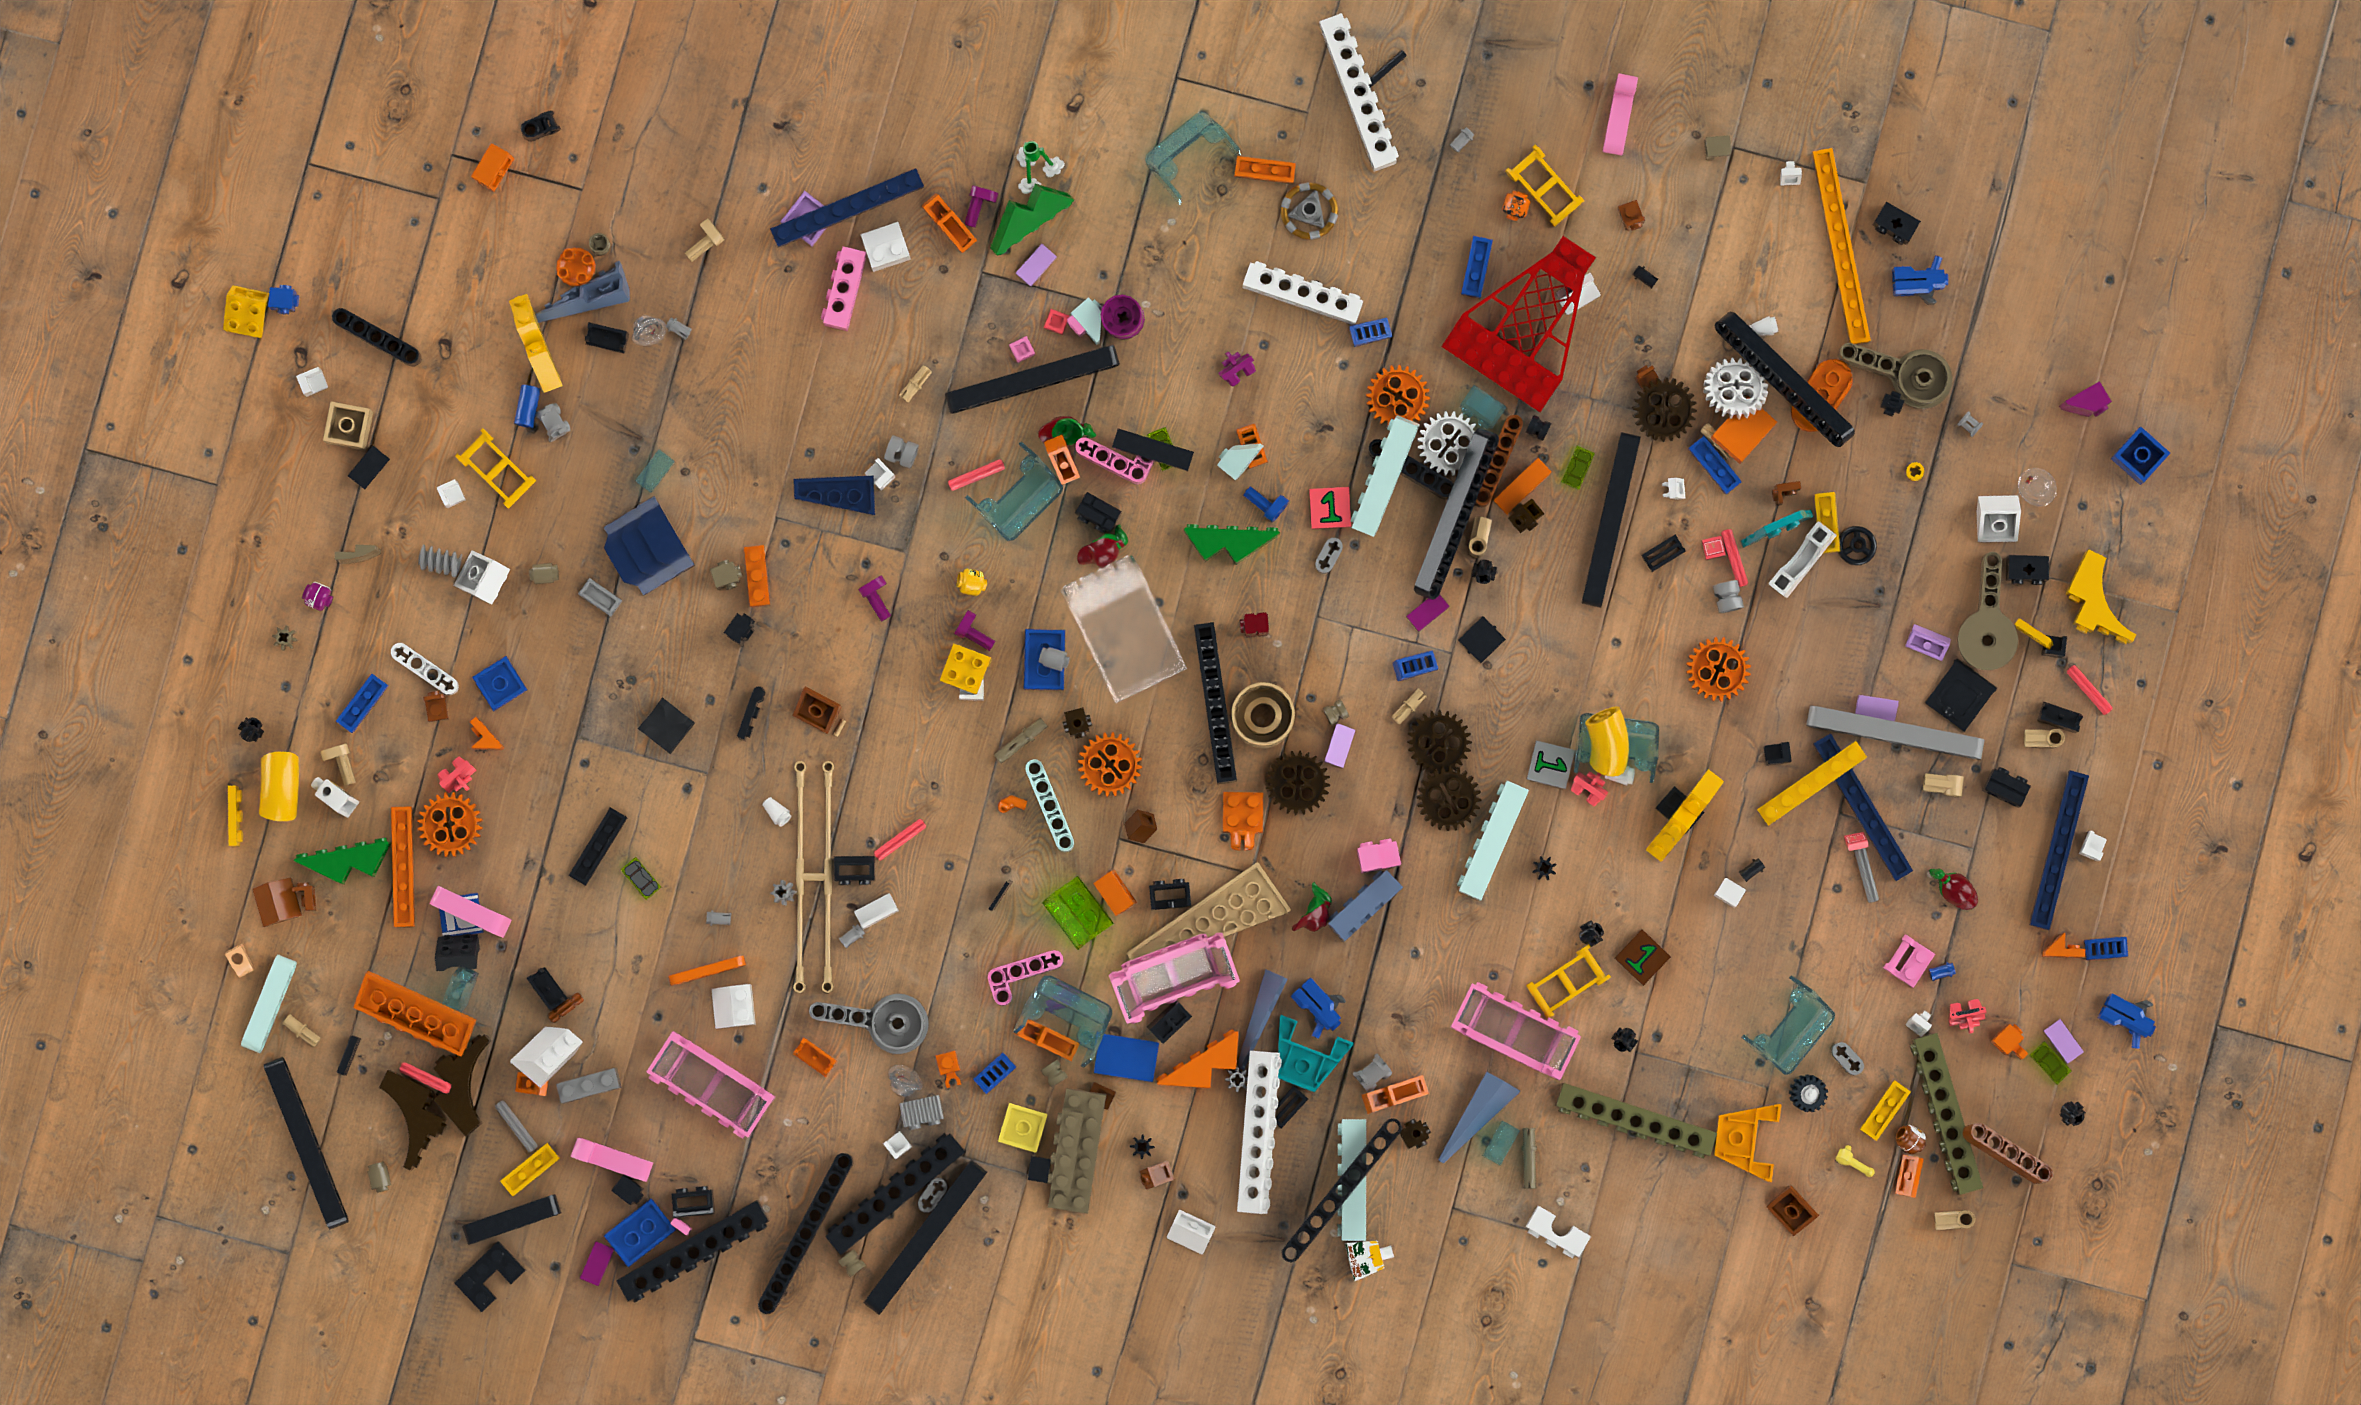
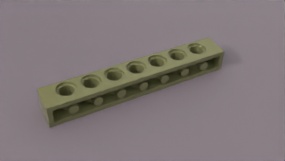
M1938 1033L1913 1039V1044L1910 1045L1913 1056H1917L1918 1064H1916L1919 1076H1923L1924 1083H1922V1089L1925 1095L1928 1094L1930 1100L1927 1105L1930 1114H1934L1936 1120L1933 1122L1936 1134L1939 1133L1941 1141H1939L1941 1152L1945 1153L1947 1157L1945 1166L1947 1172L1952 1174L1953 1180H1950L1953 1192L1957 1191V1195L1982 1189L1983 1185L1971 1144L1963 1137L1965 1124ZM1927 1050L1933 1053L1931 1062L1925 1061L1923 1057ZM1932 1070H1936L1939 1073L1937 1081H1932L1929 1077V1073ZM1938 1089L1943 1090L1945 1093V1097L1941 1101L1935 1097V1092ZM1945 1108L1951 1114L1948 1120H1944L1941 1117V1111ZM1949 1128H1953L1956 1131V1137L1952 1140L1946 1135ZM1956 1147L1962 1151V1156L1959 1159H1955L1952 1155V1151ZM1961 1167H1965L1968 1171L1965 1178H1960L1958 1175V1170Z
M1562 1083L1555 1105L1560 1107L1559 1112L1570 1115L1572 1111L1578 1113V1118L1587 1121L1593 1118L1598 1120L1597 1124L1605 1127L1612 1124L1617 1126L1616 1130L1628 1133V1130L1636 1132V1137L1647 1140V1137L1655 1138L1654 1142L1666 1146V1143L1674 1145L1673 1149L1682 1152L1688 1149L1694 1151L1693 1155L1704 1158L1705 1155L1710 1156L1717 1136L1716 1132L1566 1083ZM1575 1097L1583 1099V1106L1579 1109L1573 1106V1099ZM1595 1103L1601 1104L1603 1108L1599 1115L1592 1112V1106ZM1614 1109H1618L1622 1114L1619 1121H1614L1611 1118V1112ZM1634 1115L1638 1116L1641 1120L1638 1127H1633L1630 1124V1119ZM1652 1122H1657L1660 1125V1130L1656 1134L1652 1133L1649 1129ZM1672 1128H1676L1679 1131V1137L1675 1140H1672L1668 1135L1669 1130ZM1691 1134L1698 1137V1143L1695 1146H1691L1688 1143V1137Z

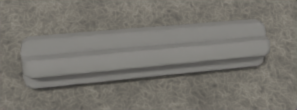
M1866 849L1854 850L1867 900L1869 903L1879 900Z
M502 1100L497 1103L495 1108L527 1151H534L538 1145L506 1102Z

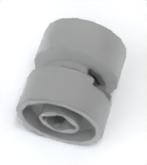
M893 435L886 449L884 460L893 463L899 461L901 466L911 469L919 449V444L910 441L904 443L902 438Z
M1738 580L1713 586L1715 597L1719 598L1717 601L1719 613L1744 608L1742 597L1738 596L1740 592Z

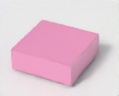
M1073 315L1067 319V324L1079 337L1086 333L1085 329Z
M1027 336L1009 344L1017 363L1036 355Z
M674 1218L670 1223L686 1236L692 1231V1228L679 1218Z

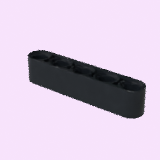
M338 308L333 312V322L346 332L408 366L415 367L421 362V354L415 347L346 309ZM346 314V321L339 323V315ZM357 324H364L362 332H355ZM375 333H381L382 337L378 342L372 341ZM397 342L399 344L398 349L394 352L390 351V345ZM410 352L416 353V358L413 361H407V355Z
M1375 439L1369 444L1368 453L1373 459L1381 455V453L1375 454L1372 451L1373 445H1381L1382 440ZM1407 455L1400 475L1439 498L1448 499L1450 493L1443 494L1440 487L1442 485H1449L1452 490L1454 483ZM1410 464L1415 465L1417 472L1409 474L1406 471V467ZM1425 475H1432L1434 482L1426 484L1423 477Z
M556 1194L471 1222L463 1225L462 1228L468 1245L556 1216L561 1214Z

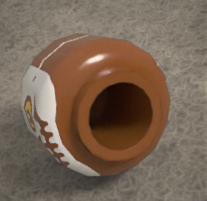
M1914 1125L1902 1126L1896 1133L1897 1145L1909 1154L1921 1152L1926 1146L1924 1132Z

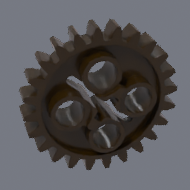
M1667 377L1664 378L1663 382H1661L1660 378H1657L1656 384L1651 380L1649 381L1650 387L1648 388L1642 385L1643 393L1637 391L1640 399H1634L1638 406L1632 407L1633 410L1637 411L1633 417L1639 418L1635 424L1637 426L1642 425L1640 428L1641 432L1647 430V437L1653 434L1655 441L1659 436L1662 442L1665 441L1666 437L1673 441V435L1680 438L1679 432L1687 433L1686 426L1692 428L1689 421L1696 420L1692 413L1697 412V410L1692 408V406L1697 404V402L1690 400L1694 394H1687L1690 389L1689 387L1682 389L1683 382L1680 381L1676 385L1675 378L1670 383ZM1664 392H1667L1665 405L1669 410L1665 411L1666 424L1665 427H1662L1664 413L1660 409L1664 408ZM1658 394L1660 401L1657 404H1652L1651 397ZM1679 395V402L1676 405H1672L1670 402L1671 397ZM1658 414V422L1651 424L1649 420L1651 415ZM1678 415V422L1673 425L1670 424V417Z
M1431 710L1430 717L1423 714V721L1418 718L1416 719L1419 724L1418 726L1411 725L1415 731L1414 733L1408 732V735L1413 737L1412 740L1407 741V743L1413 745L1408 751L1415 752L1411 758H1418L1416 765L1424 764L1422 770L1430 767L1431 774L1434 769H1437V772L1440 773L1441 767L1445 771H1448L1449 766L1456 770V763L1461 766L1463 765L1460 760L1461 758L1468 759L1464 753L1471 752V749L1466 747V745L1472 743V741L1466 740L1471 733L1464 732L1468 726H1461L1463 719L1455 720L1457 714L1449 717V711L1442 715L1441 710H1438V714L1434 715ZM1439 722L1445 725L1444 732L1440 734L1434 731L1435 724ZM1452 729L1453 732L1443 740L1444 746L1438 745L1430 755H1427L1426 752L1436 744L1435 738L1441 739L1447 731ZM1426 736L1431 739L1430 746L1422 747L1420 745L1422 737ZM1451 737L1459 739V745L1455 748L1448 745V740ZM1443 751L1445 753L1444 760L1436 761L1434 759L1435 752Z
M1300 750L1298 756H1295L1294 752L1291 751V757L1289 758L1284 753V760L1282 761L1277 758L1278 765L1271 764L1274 771L1267 772L1271 779H1266V782L1270 783L1271 786L1267 787L1266 790L1272 791L1268 797L1276 798L1273 805L1280 803L1279 810L1286 807V814L1294 810V815L1296 816L1298 810H1301L1302 814L1305 815V809L1312 813L1313 805L1319 808L1318 801L1325 802L1322 794H1329L1328 791L1324 790L1325 787H1330L1329 783H1325V780L1329 779L1330 776L1323 774L1327 771V768L1321 769L1320 766L1323 762L1316 763L1317 756L1310 759L1309 752L1304 757ZM1300 765V781L1303 782L1304 785H1300L1299 800L1296 801V785L1292 784V781H1296L1297 766ZM1286 767H1291L1294 770L1293 777H1285L1283 770ZM1309 768L1314 771L1312 779H1306L1303 776L1305 769ZM1285 787H1290L1293 790V795L1289 798L1282 795L1281 791ZM1308 788L1312 790L1313 796L1310 799L1303 798L1301 794L1303 789Z
M1451 766L1448 767V771L1441 767L1440 773L1434 769V776L1426 775L1429 779L1427 782L1421 780L1424 788H1418V791L1422 793V795L1416 796L1417 799L1422 800V802L1417 804L1418 807H1423L1420 814H1427L1424 818L1425 821L1432 819L1430 824L1432 827L1438 823L1439 830H1441L1443 825L1446 831H1449L1450 826H1453L1456 831L1458 824L1464 828L1465 820L1471 823L1470 815L1477 816L1474 809H1480L1476 802H1480L1482 799L1476 797V795L1480 794L1481 791L1474 789L1478 786V783H1471L1474 778L1473 776L1466 778V770L1460 774L1459 767L1456 768L1455 772ZM1452 780L1458 781V787L1455 790L1448 788V784ZM1440 783L1444 784L1450 796H1454L1451 798V800L1454 803L1458 811V814H1454L1449 802L1444 801L1446 800V796L1440 787ZM1435 789L1441 792L1438 799L1430 797L1431 792ZM1460 798L1467 799L1465 807H1458L1457 802ZM1443 807H1448L1450 813L1445 817L1440 816V810Z

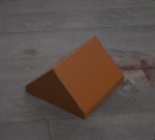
M805 686L792 716L828 734L842 706Z
M292 878L268 882L252 889L263 927L302 916L296 892H292V887H294Z
M1792 1186L1786 1187L1766 1206L1793 1236L1819 1216Z

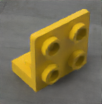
M232 286L226 295L223 330L261 338L263 336L265 310L269 301V293Z
M953 643L940 681L977 694L992 659L989 656Z

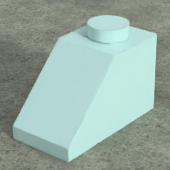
M1088 297L1071 312V316H1074L1085 329L1086 334L1098 345L1101 336L1102 321L1100 310L1102 307L1095 299L1091 301Z
M1235 445L1229 450L1226 448L1220 454L1219 458L1221 460L1217 466L1236 480L1260 452L1263 445Z

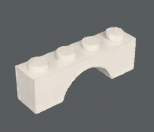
M1818 521L1805 537L1797 553L1785 566L1780 568L1769 582V585L1788 598L1837 535Z

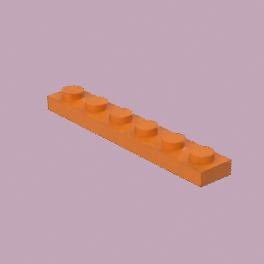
M391 807L394 927H415L412 807Z

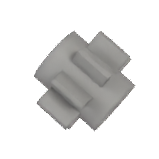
M781 880L780 885L773 884L775 888L770 894L776 897L774 899L775 903L781 901L782 905L786 906L787 901L794 902L793 895L797 891L792 889L793 883L789 882L786 885V882Z
M1238 1066L1234 1072L1229 1069L1230 1077L1225 1078L1226 1081H1230L1228 1088L1236 1087V1092L1239 1091L1241 1086L1246 1089L1247 1087L1244 1083L1248 1081V1077L1244 1075L1247 1070L1241 1072ZM1235 1074H1239L1240 1078H1243L1239 1084H1235V1080H1232V1078H1235Z

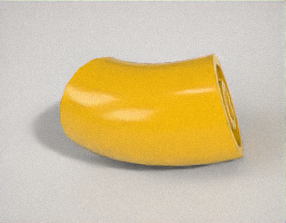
M1616 706L1592 715L1585 722L1591 740L1590 765L1598 773L1611 777L1624 773L1629 756L1626 723L1620 707Z
M291 752L268 753L261 758L259 814L273 821L294 820L297 816L299 758Z

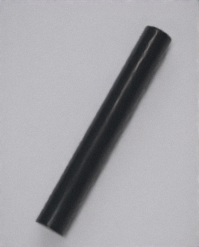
M1401 50L1370 77L1371 84H1369V87L1371 88L1407 56L1406 53ZM1359 87V88H1358V90H1359V91L1362 93V95H1363V94L1365 93L1364 88H1362V87Z

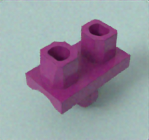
M1228 351L1225 353L1227 359L1221 362L1226 368L1218 372V374L1233 387L1240 382L1236 373L1241 369L1246 376L1256 372L1252 363L1254 359L1248 353L1241 357L1239 352L1231 355Z

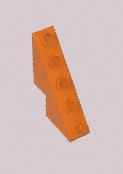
M1231 1029L1223 1035L1225 1039L1219 1043L1217 1040H1214L1206 1046L1208 1050L1202 1054L1198 1051L1190 1056L1191 1061L1185 1065L1182 1061L1173 1067V1073L1167 1075L1165 1072L1156 1078L1157 1085L1211 1088L1212 1068L1236 1070L1238 1031Z

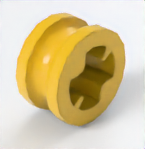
M1917 462L1909 464L1906 470L1907 477L1912 481L1920 480L1924 475V467ZM1915 467H1918L1919 472H1921V474H1916L1915 477H1913L1911 475L1912 472H1910L1909 470L1911 468L1915 469Z

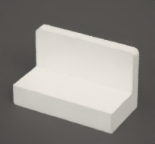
M1591 273L1585 275L1578 309L1601 295L1593 282L1594 278ZM1565 287L1556 292L1557 300L1567 298ZM1567 287V288H1568L1569 297H1570L1571 294L1573 293V290L1570 289L1569 287ZM1567 301L1559 302L1562 308ZM1571 302V304L1565 311L1567 315L1573 312V302Z
M890 893L854 911L864 930L899 910Z
M1179 1209L1167 1238L1199 1254H1203L1216 1226Z

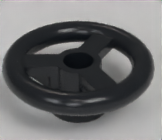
M1852 526L1845 529L1839 536L1840 552L1838 553L1848 564L1863 565L1874 557L1877 543L1874 535L1868 529L1861 526ZM1854 532V538L1851 540L1850 546L1843 549L1844 539L1847 535ZM1860 532L1869 538L1871 549L1866 548V541L1863 537H1860ZM1855 542L1860 543L1861 547L1859 549L1854 547ZM1862 552L1867 556L1856 560L1848 557L1847 554Z

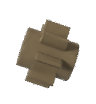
M285 626L284 630L277 627L278 633L272 635L277 640L274 646L281 644V650L285 651L287 646L293 649V642L298 641L293 636L296 631L288 632L289 626ZM283 634L288 636L287 642L281 641L283 640Z

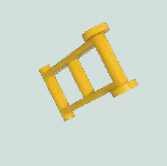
M1537 145L1532 146V153L1512 170L1507 168L1505 172L1514 182L1519 181L1552 218L1550 223L1555 227L1582 204L1584 199L1580 195L1576 197L1543 160L1545 154ZM1537 159L1551 175V178L1534 191L1520 173ZM1556 183L1572 199V202L1557 215L1540 198Z
M482 428L480 430L482 434L461 456L457 453L455 457L465 467L470 465L506 500L503 504L509 509L537 480L531 475L527 477L491 442L494 438ZM485 442L502 457L487 475L469 459ZM508 464L525 480L509 498L492 482Z
M1590 944L1577 951V957L1535 985L1533 982L1526 985L1547 1019L1554 1015L1552 1011L1596 983L1599 986L1611 978L1610 974L1605 976L1588 950L1591 948ZM1584 957L1596 978L1576 990L1564 970ZM1557 975L1570 995L1550 1008L1537 987Z

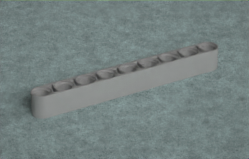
M1810 706L1806 726L1977 760L1982 758L1985 742L1984 739L1818 706Z

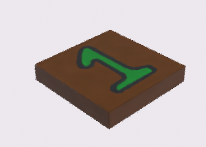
M1641 929L1614 959L1644 986L1671 956Z

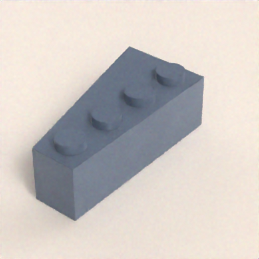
M1380 870L1372 878L1374 882L1370 886L1365 884L1357 891L1360 894L1354 900L1351 897L1343 904L1345 908L1340 913L1336 911L1328 918L1330 921L1328 926L1343 942L1403 888L1387 870L1384 873Z

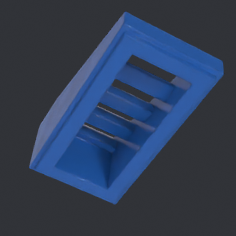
M1388 318L1349 326L1354 347L1393 337ZM1379 324H1383L1386 334L1382 335ZM1372 326H1376L1378 336H1374ZM1364 328H1368L1370 338L1366 337ZM1357 330L1361 331L1363 339L1359 340Z
M1433 650L1393 662L1398 681L1438 670ZM1424 657H1427L1430 665L1429 668H1427ZM1418 659H1419V661H1420L1422 670H1419L1418 663H1417V660H1418ZM1409 662L1412 663L1414 672H1411Z
M2127 937L2084 940L2086 960L2128 957ZM2108 942H2112V954H2109ZM2117 942H2120L2121 953H2117ZM2095 943L2096 955H2092L2091 944ZM2100 943H2103L2104 955H2101Z
M1002 1053L973 1080L988 1094L1016 1066ZM1001 1059L1009 1067L1007 1071L999 1063ZM995 1065L1002 1071L1003 1074L1001 1076L993 1069ZM990 1070L997 1080L993 1081L987 1072ZM983 1076L991 1083L989 1087L982 1081L981 1078Z

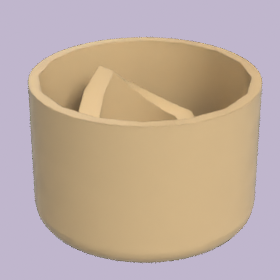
M1255 683L1243 689L1233 703L1231 714L1232 725L1238 737L1246 744L1256 748H1270L1281 743L1291 732L1295 719V710L1291 698L1282 688L1271 683ZM1257 705H1268L1274 710L1275 719L1268 727L1262 728L1252 723L1250 718L1251 712Z

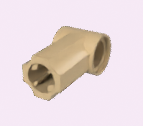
M1475 517L1468 546V552L1474 558H1480L1486 552L1492 520L1488 518ZM1479 543L1482 545L1483 550L1475 552L1472 549V545Z
M2059 729L2024 730V747L2057 748L2065 740L2064 733ZM2052 733L2059 735L2060 742L2058 744H2053L2050 741Z
M1925 773L1923 791L1962 797L1964 777Z
M1968 1210L1934 1212L1936 1230L1970 1228L1975 1223L1974 1214ZM1964 1213L1969 1214L1971 1217V1221L1967 1225H1963L1960 1221V1217Z

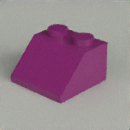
M2099 381L2069 398L2059 407L2061 410L2086 417L2093 414L2097 417L2109 409L2107 405L2112 401Z

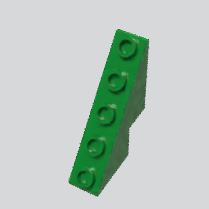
M1035 183L1027 205L1011 200L1008 201L990 249L996 255L1004 254L1009 247L1021 242L1026 235L1036 231L1046 221L1052 220L1061 210L1069 208L1074 199L1067 192Z
M1187 524V527L1184 528L1185 534L1205 562L1225 549L1236 565L1280 535L1278 528L1268 527L1266 531L1258 530V527H1246V530H1238V526H1226V529H1218V525H1207V528H1199L1197 524Z
M386 838L375 839V843L367 844V841L355 843V847L347 848V845L338 846L332 852L323 849L315 851L316 855L308 856V853L298 854L293 861L344 885L352 868L375 877L391 843Z

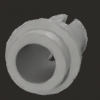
M1468 128L1461 129V133L1449 144L1457 153L1469 141L1473 140L1474 134Z
M672 317L665 327L668 329V332L672 331L685 340L692 331L691 328L677 321V318L674 319Z
M713 910L707 912L706 924H710V926L712 924L730 926L731 913L713 912Z
M859 924L853 925L850 931L839 938L846 948L860 937L863 938L865 932Z

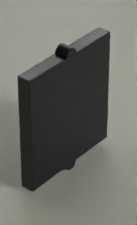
M1484 616L1458 639L1468 650L1467 653L1472 654L1480 663L1506 640L1496 630V626H1493Z
M1008 880L1005 882L990 905V911L996 909L1013 881Z

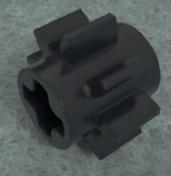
M1892 391L1890 395L1885 393L1880 406L1885 409L1884 414L1893 416L1894 413L1900 414L1904 404V400L1900 399V393Z
M1480 560L1478 564L1474 563L1472 577H1476V581L1480 584H1487L1490 580H1495L1497 567H1493L1492 562L1489 560Z
M246 717L244 722L241 721L238 727L241 730L239 735L247 742H257L258 738H261L264 730L261 729L263 724L257 718L252 717L248 719Z
M1540 856V863L1533 862V865L1537 867L1532 873L1539 874L1538 880L1545 876L1548 881L1550 873L1552 875L1556 874L1555 871H1552V868L1557 864L1550 863L1551 857L1543 860V857ZM1541 863H1544L1545 866L1549 865L1547 874L1539 870L1542 867Z
M1591 920L1580 926L1582 931L1579 932V938L1584 944H1590L1593 947L1603 941L1601 937L1604 935V930L1599 923L1593 924Z
M1619 1027L1611 1038L1614 1040V1047L1621 1052H1631L1638 1042L1635 1039V1032L1630 1028L1622 1030Z
M2072 1101L2065 1103L2060 1110L2061 1121L2067 1126L2070 1124L2073 1126L2081 1124L2086 1113L2083 1110L2084 1107L2078 1101L2075 1104Z
M1144 1134L1141 1135L1140 1140L1134 1137L1133 1139L1136 1143L1135 1145H1130L1131 1148L1136 1150L1133 1156L1137 1153L1141 1154V1159L1144 1157L1143 1154L1146 1153L1148 1156H1151L1149 1149L1155 1148V1146H1150L1149 1144L1152 1138L1146 1141L1144 1140ZM1138 1142H1146L1148 1144L1146 1152H1139L1137 1150L1139 1147L1137 1145Z

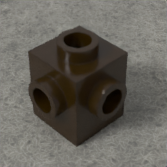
M1531 499L1525 504L1519 503L1512 509L1514 513L1508 519L1522 533L1526 529L1528 531L1534 529L1538 525L1537 520L1544 515V512Z
M1084 708L1064 712L1066 721L1063 722L1065 733H1070V737L1075 736V739L1086 737V733L1090 732L1089 727L1092 726L1090 715H1085ZM1076 721L1081 722L1079 727L1074 726Z
M1413 1119L1404 1124L1406 1128L1402 1129L1400 1135L1407 1149L1414 1146L1418 1149L1428 1144L1426 1140L1430 1138L1428 1134L1431 1131L1426 1122L1422 1123L1421 1120L1416 1122ZM1414 1130L1419 1131V1136L1417 1138H1415L1412 1134Z

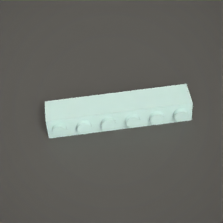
M1398 415L1395 417V420H1390L1387 430L1390 431L1387 438H1383L1380 448L1383 449L1381 455L1376 456L1372 467H1375L1373 475H1368L1365 483L1368 488L1366 493H1361L1358 503L1361 504L1358 511H1354L1352 515L1353 529L1373 537L1376 535L1420 424Z
M1506 781L1505 785L1501 783L1497 791V795H1500L1497 803H1492L1489 813L1492 815L1489 821H1484L1481 831L1484 832L1482 838H1477L1473 846L1476 852L1473 858L1469 856L1465 868L1468 870L1465 876H1460L1457 886L1460 887L1458 892L1481 901L1528 794V789Z
M1342 1119V1123H1338V1135H1342V1144H1338V1156H1342L1341 1164H1338V1176L1344 1174L1366 1146V1119ZM1366 1153L1362 1156V1162H1363L1365 1165H1366ZM1352 1169L1349 1172V1177L1354 1181L1360 1178L1359 1170ZM1366 1176L1337 1211L1338 1216H1341V1224L1337 1225V1236H1341L1342 1241H1366ZM1341 1184L1338 1186V1195L1345 1196L1348 1189L1345 1185Z

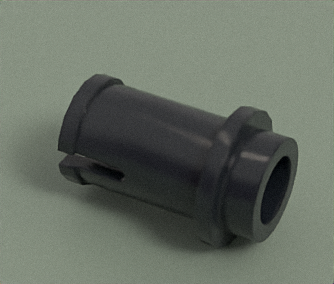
M1639 265L1632 274L1635 276L1634 279L1638 278L1652 289L1659 278L1645 270L1644 266L1641 267Z
M1759 858L1753 859L1751 864L1739 871L1746 882L1757 873L1763 872L1765 866Z

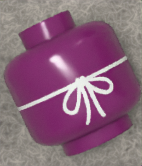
M313 582L311 585L308 584L306 586L302 599H304L306 606L322 611L325 607H330L333 596H331V589L329 587Z

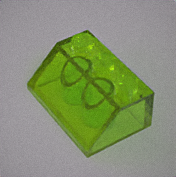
M1079 876L1053 892L1042 902L1077 950L1084 947L1114 924Z

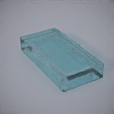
M658 450L635 482L652 493L675 461L661 450Z

